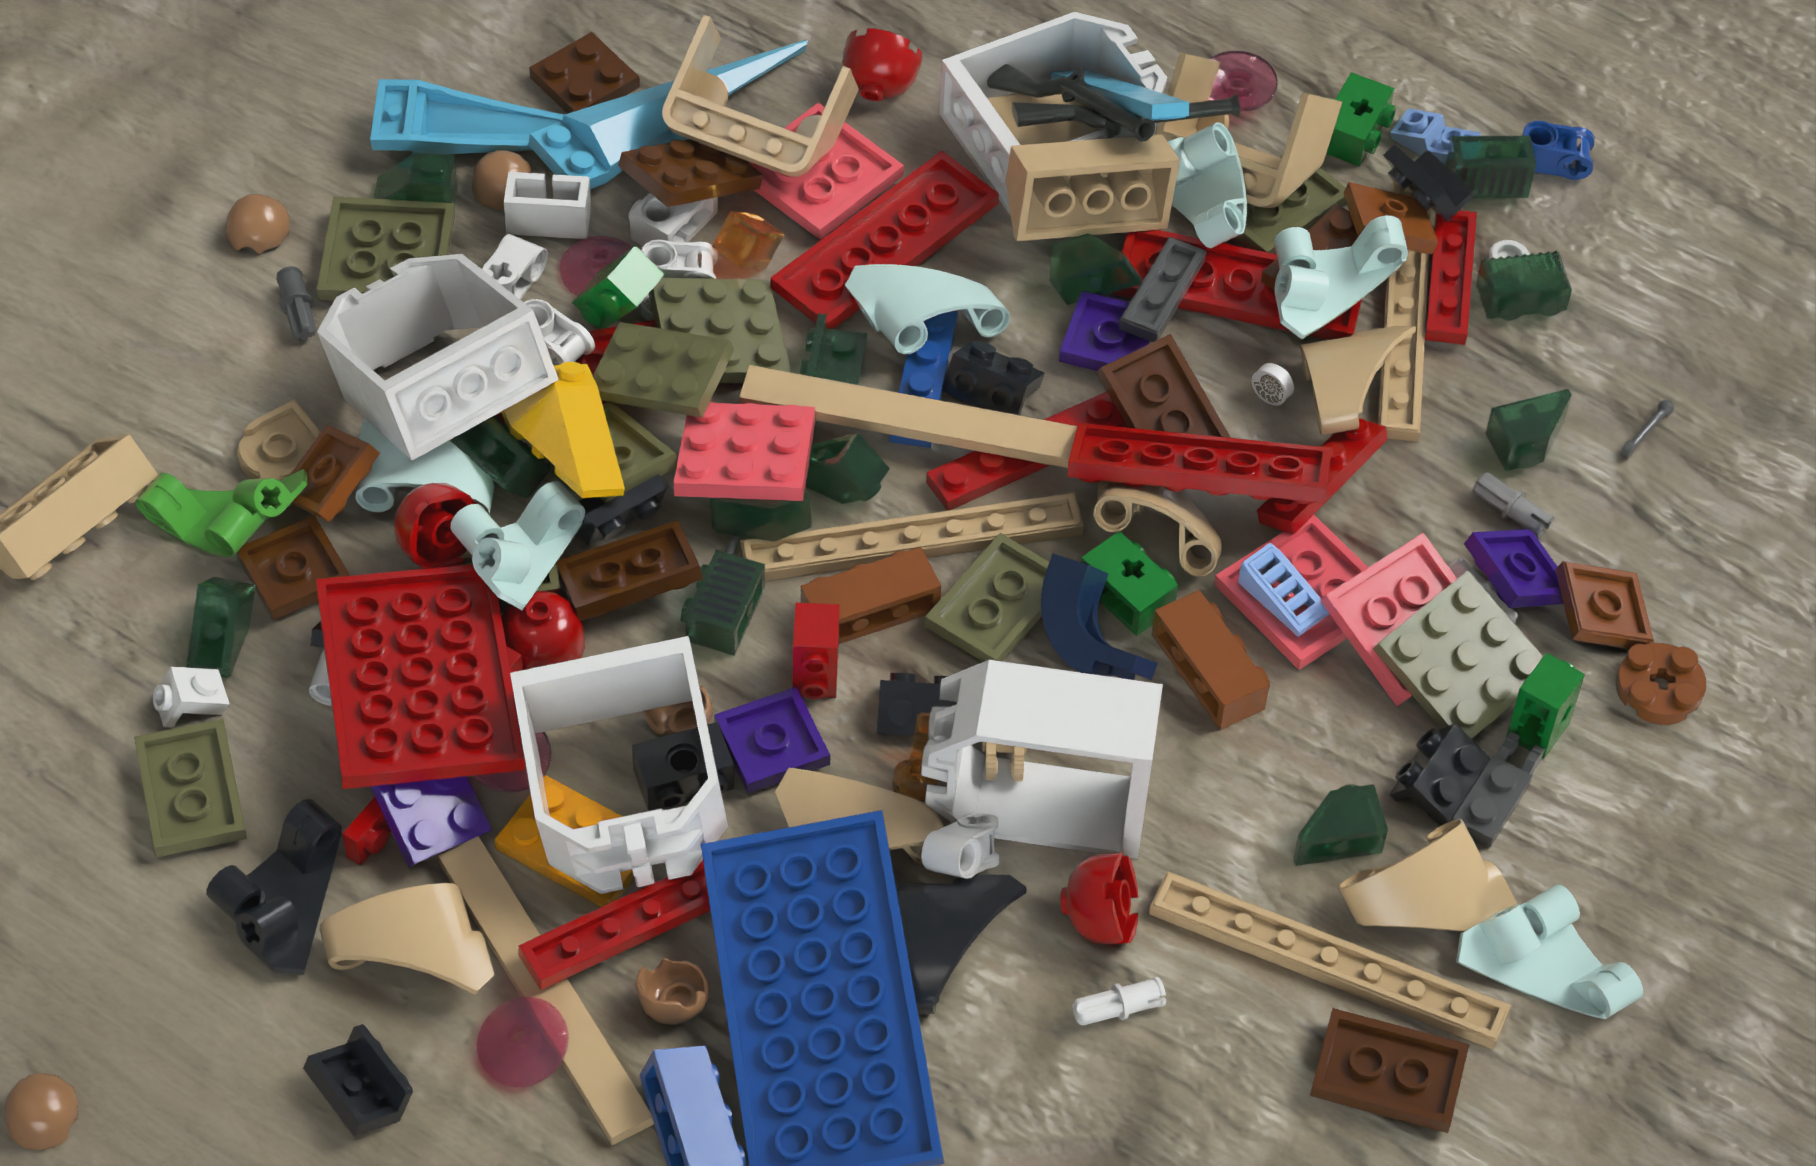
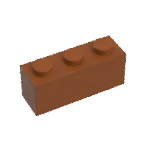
M918 547L909 551L895 552L887 558L869 564L855 565L847 571L829 577L815 578L809 583L801 585L800 603L840 604L839 644L926 616L941 599V584L922 547Z
M1200 590L1155 610L1152 627L1153 638L1220 730L1265 710L1268 690L1270 688L1266 672L1262 667L1254 665L1246 653V648L1241 638L1237 634L1232 635L1223 622L1219 608L1214 603H1209Z

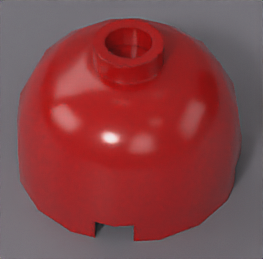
M867 28L866 34L856 36L857 30L852 31L845 43L842 63L843 66L851 69L860 95L867 100L879 102L883 99L904 94L915 82L923 60L922 51L918 48L915 53L908 48L910 40L890 31Z
M428 483L417 487L404 497L397 508L394 519L396 541L403 553L424 569L459 566L465 561V559L459 558V556L463 555L467 549L452 533L450 529L451 521L459 510L470 504L477 503L473 501L470 495L447 483Z
M537 591L523 610L510 604L502 614L506 646L522 655L523 670L580 659L585 650L583 622L578 619L573 604L560 595L547 591Z
M1123 853L1100 854L1088 857L1076 866L1069 877L1067 887L1061 889L1060 905L1062 913L1069 915L1073 927L1083 938L1094 943H1131L1136 934L1138 913L1130 915L1129 913L1131 898H1138V886L1131 859L1128 855L1122 856Z

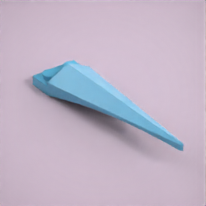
M808 40L707 70V73L718 76L723 80L728 89L729 96L758 77L804 52ZM674 81L565 114L562 121L530 133L528 145L555 175L587 176L590 179V189L603 185L623 171L618 166L621 152L640 149L642 146H656L673 133L663 119L662 108Z
M378 79L370 142L372 150L412 151L413 156L495 152L496 150L530 151L532 150L528 145L530 133L562 121L565 114L497 101L421 80ZM672 133L659 144L671 143L674 140H687L688 138Z

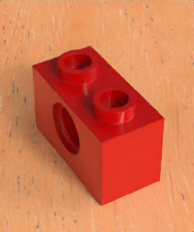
M795 603L792 688L797 687L801 697L808 699L836 698L840 604Z

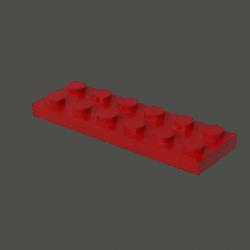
M940 151L770 277L771 289L821 329L829 333L860 309L855 298L845 286L855 266L872 264L918 266L999 204V193L944 151Z
M1162 230L1127 232L1113 281L1112 294L1133 298L1169 237L1207 251L1203 266L1178 308L1290 331L1280 323L1275 291L1261 282L1262 271L1277 259V254L1224 243L1210 249L1199 238ZM1362 299L1309 336L1332 340L1353 335Z
M1079 423L1068 460L1067 477L1079 478L1081 481L1096 483L1102 480L1121 482L1129 487L1152 485L1162 486L1170 491H1183L1186 489L1207 491L1209 494L1217 496L1231 493L1249 495L1257 500L1281 498L1291 499L1299 504L1325 503L1332 448Z

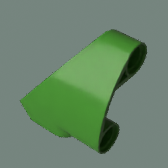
M302 469L281 480L273 478L247 479L240 482L234 490L228 491L187 489L174 476L163 472L136 499L135 504L149 521L179 540L210 554L233 557L269 517L281 514L307 486V472Z

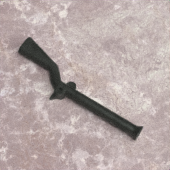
M1005 64L990 75L987 80V85L991 89L1036 98L1062 94L1064 102L1077 100L1135 133L1136 138L1141 142L1149 140L1155 132V123L1152 120L1142 119L1088 89L1084 80L1085 71L1083 66L1078 68L1068 78L1061 77L1039 82L1011 65Z
M1234 94L1228 99L1189 103V116H1186V118L1154 120L1153 122L1160 123L1229 114L1239 117V98L1237 94ZM1012 102V112L1017 127L1077 121L1093 128L1105 129L1107 138H1113L1121 133V125L1094 110L1080 105Z

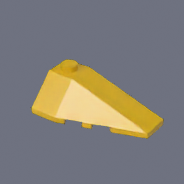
M564 362L561 365H553L559 380L501 411L510 433L517 440L525 438L532 445L531 453L538 459L546 457L555 465V474L581 498L624 496L625 487L599 390L587 364Z

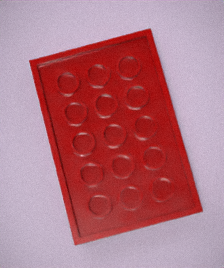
M473 564L316 579L342 789L526 770L499 600L477 574Z

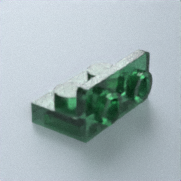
M819 313L816 328L809 327L807 331L805 350L806 352H811L809 360L802 359L800 374L860 385L868 333L828 329L827 314Z

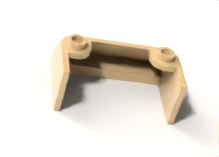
M703 15L662 108V116L667 127L677 135L786 176L797 177L807 173L835 145L859 90L851 69L845 66L842 67L822 115L806 117L801 121L796 132L787 130L725 106L728 100V89L725 83L718 76L707 73L721 37L712 18Z
M1180 52L1167 95L1188 101L1189 103L1210 101L1209 98L1220 62ZM1302 92L1282 158L1234 142L1243 171L1247 203L1263 208H1275L1322 166L1341 108V101ZM1229 115L1158 123L1155 135L1163 134L1168 142L1180 137L1186 138L1217 122L1222 123L1228 129Z

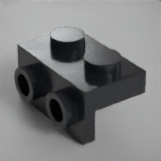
M1394 144L1383 154L1392 168L1388 172L1390 178L1402 190H1405L1407 187L1413 191L1411 196L1425 211L1432 208L1446 222L1475 197L1474 191L1430 151H1425L1418 159L1413 161Z
M971 341L953 353L943 384V391L982 409L1020 415L1025 398L1040 388L1045 372L1033 368V364L1026 359L1019 357L1009 358L996 352V348L988 343Z
M658 474L624 493V496H617L606 503L599 497L583 498L579 502L585 509V517L578 529L579 533L588 546L601 538L607 540L616 536L628 523L638 518L644 520L655 514L662 507L660 503L667 491V486Z
M890 673V680H880L877 734L929 737L928 728L932 707H951L957 704L955 701L940 699L941 680L948 676H934V683L916 682V674Z
M1456 723L1440 730L1432 728L1419 739L1416 747L1419 749L1413 759L1406 762L1399 769L1395 776L1398 782L1389 794L1395 801L1410 796L1440 826L1453 819L1491 759Z
M364 1024L353 1027L346 1044L309 1055L303 1067L304 1071L354 1137L399 1122L413 1094V1089L406 1076L398 1070L383 1050L380 1042L372 1036Z

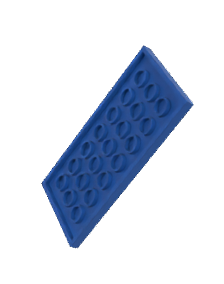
M882 810L701 844L749 1166H936L945 1164Z

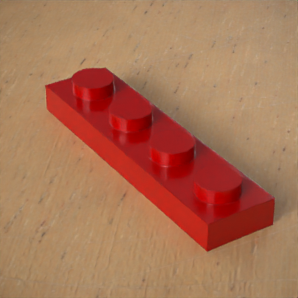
M1460 210L1448 222L1437 213L1435 214L1434 233L1438 244L1431 256L1425 340L1460 345L1466 344L1477 212Z
M1359 419V429L1333 433L1320 446L1332 448L1325 503L1388 440L1386 426ZM1271 498L1266 500L1257 509L1258 520L1260 524L1295 534L1325 503L1299 504L1291 499Z

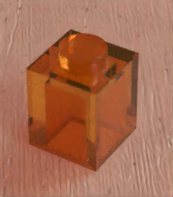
M730 211L712 247L741 268L766 269L785 234L755 213Z

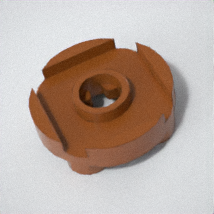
M1665 643L1636 644L1629 649L1628 655L1621 662L1616 678V690L1625 706L1628 702L1632 708L1638 711L1637 716L1654 724L1670 725L1685 720L1689 713L1699 708L1706 691V676L1703 668L1698 663L1697 654L1689 647H1677ZM1663 678L1669 684L1667 689L1663 690L1659 689L1657 682H1651L1650 680Z

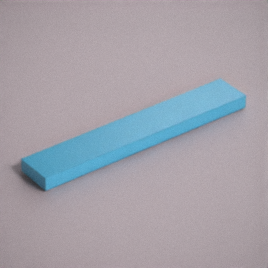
M1084 69V80L1088 89L1134 115L1152 121L1180 119L1189 116L1188 101ZM1076 70L1051 72V79L1068 78Z

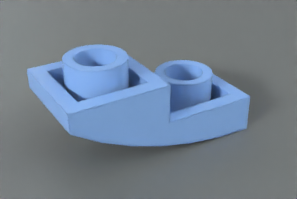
M1410 108L1406 110L1390 132L1391 139L1419 155H1422L1425 151H1430L1443 164L1461 169L1469 165L1483 145L1480 132L1446 127L1443 114Z

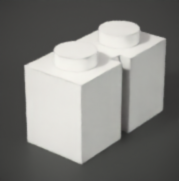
M508 172L504 197L506 234L587 239L591 214L589 177L553 174V199H547L545 174Z

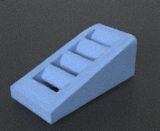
M1272 543L1264 546L1241 564L1238 583L1297 637L1329 615V612L1321 603V598L1285 555ZM1279 580L1281 584L1273 589L1271 585ZM1291 592L1295 595L1287 602H1284L1283 598ZM1303 604L1309 607L1298 616L1293 612Z

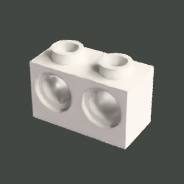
M649 193L643 200L639 199L630 209V239L641 246L652 240L689 242L718 213V197L667 207Z

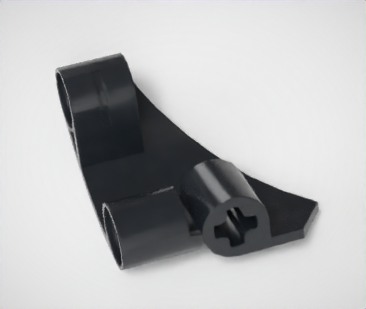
M313 799L302 800L290 810L283 823L277 850L248 875H245L235 865L227 866L212 878L206 889V895L236 922L238 935L245 946L275 973L304 975L342 836V826Z
M976 874L968 879L958 877L951 884L899 883L897 895L918 1014H935L936 1004L939 1002L941 992L965 952L999 913L1027 893L1025 885L1011 875Z

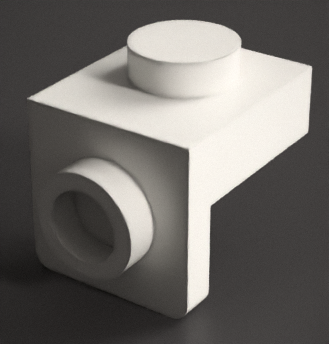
M170 667L153 693L154 707L159 712L163 727L168 728L175 726L182 713L223 715L230 704L218 669Z

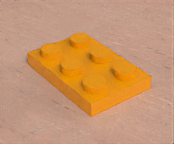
M547 775L543 777L550 817L571 829L597 825L600 821L623 817ZM531 794L494 840L495 849L601 907L618 900L634 879L632 869L621 871L623 890L600 894L549 865L535 820Z

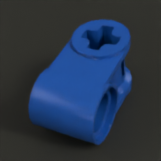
M1532 121L1524 128L1515 156L1516 163L1521 169L1528 168L1527 172L1561 176L1571 180L1584 179L1593 171V160L1590 157V151L1594 147L1595 137L1590 130L1583 127H1570L1551 124L1545 121ZM1580 138L1581 143L1577 147V139ZM1573 160H1575V168L1571 167Z

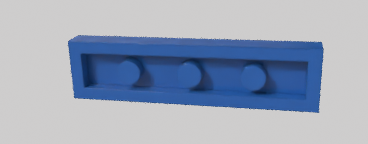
M954 310L938 314L924 321L928 331L927 341L918 351L907 354L899 393L941 401L943 384L947 374L958 321V311ZM890 435V442L925 448H931L932 442Z

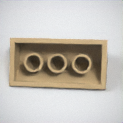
M1163 134L1153 135L1149 140L1143 142L1134 136L1011 146L1006 186L1014 238L1016 241L1168 229L1180 159Z
M130 434L96 439L0 513V569L12 579L30 578V580H35L52 568L53 565L50 561L61 552L64 555L81 546L86 540L83 537L86 532L94 526L96 529H99L113 521L118 516L115 510L126 501L129 504L135 502L148 488L147 484L159 476Z

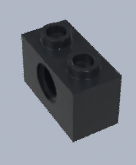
M715 722L707 725L721 794L734 789V764L719 724ZM698 727L632 745L633 771L648 811L657 809L669 810L677 808L682 803L691 801L708 779ZM688 769V770H691V771H689V772H679L678 770Z

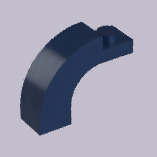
M1052 553L1043 581L1041 611L1046 634L1057 654L1069 666L1080 673L1108 677L1115 676L1134 680L1135 676L1138 675L1152 680L1158 663L1112 647L1104 639L1099 629L1097 609L1108 573Z

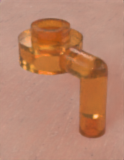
M925 712L917 715L910 759L896 765L892 780L894 792L921 802L926 801L927 784L937 786L938 783L937 779L921 775L923 752L929 740L930 714Z

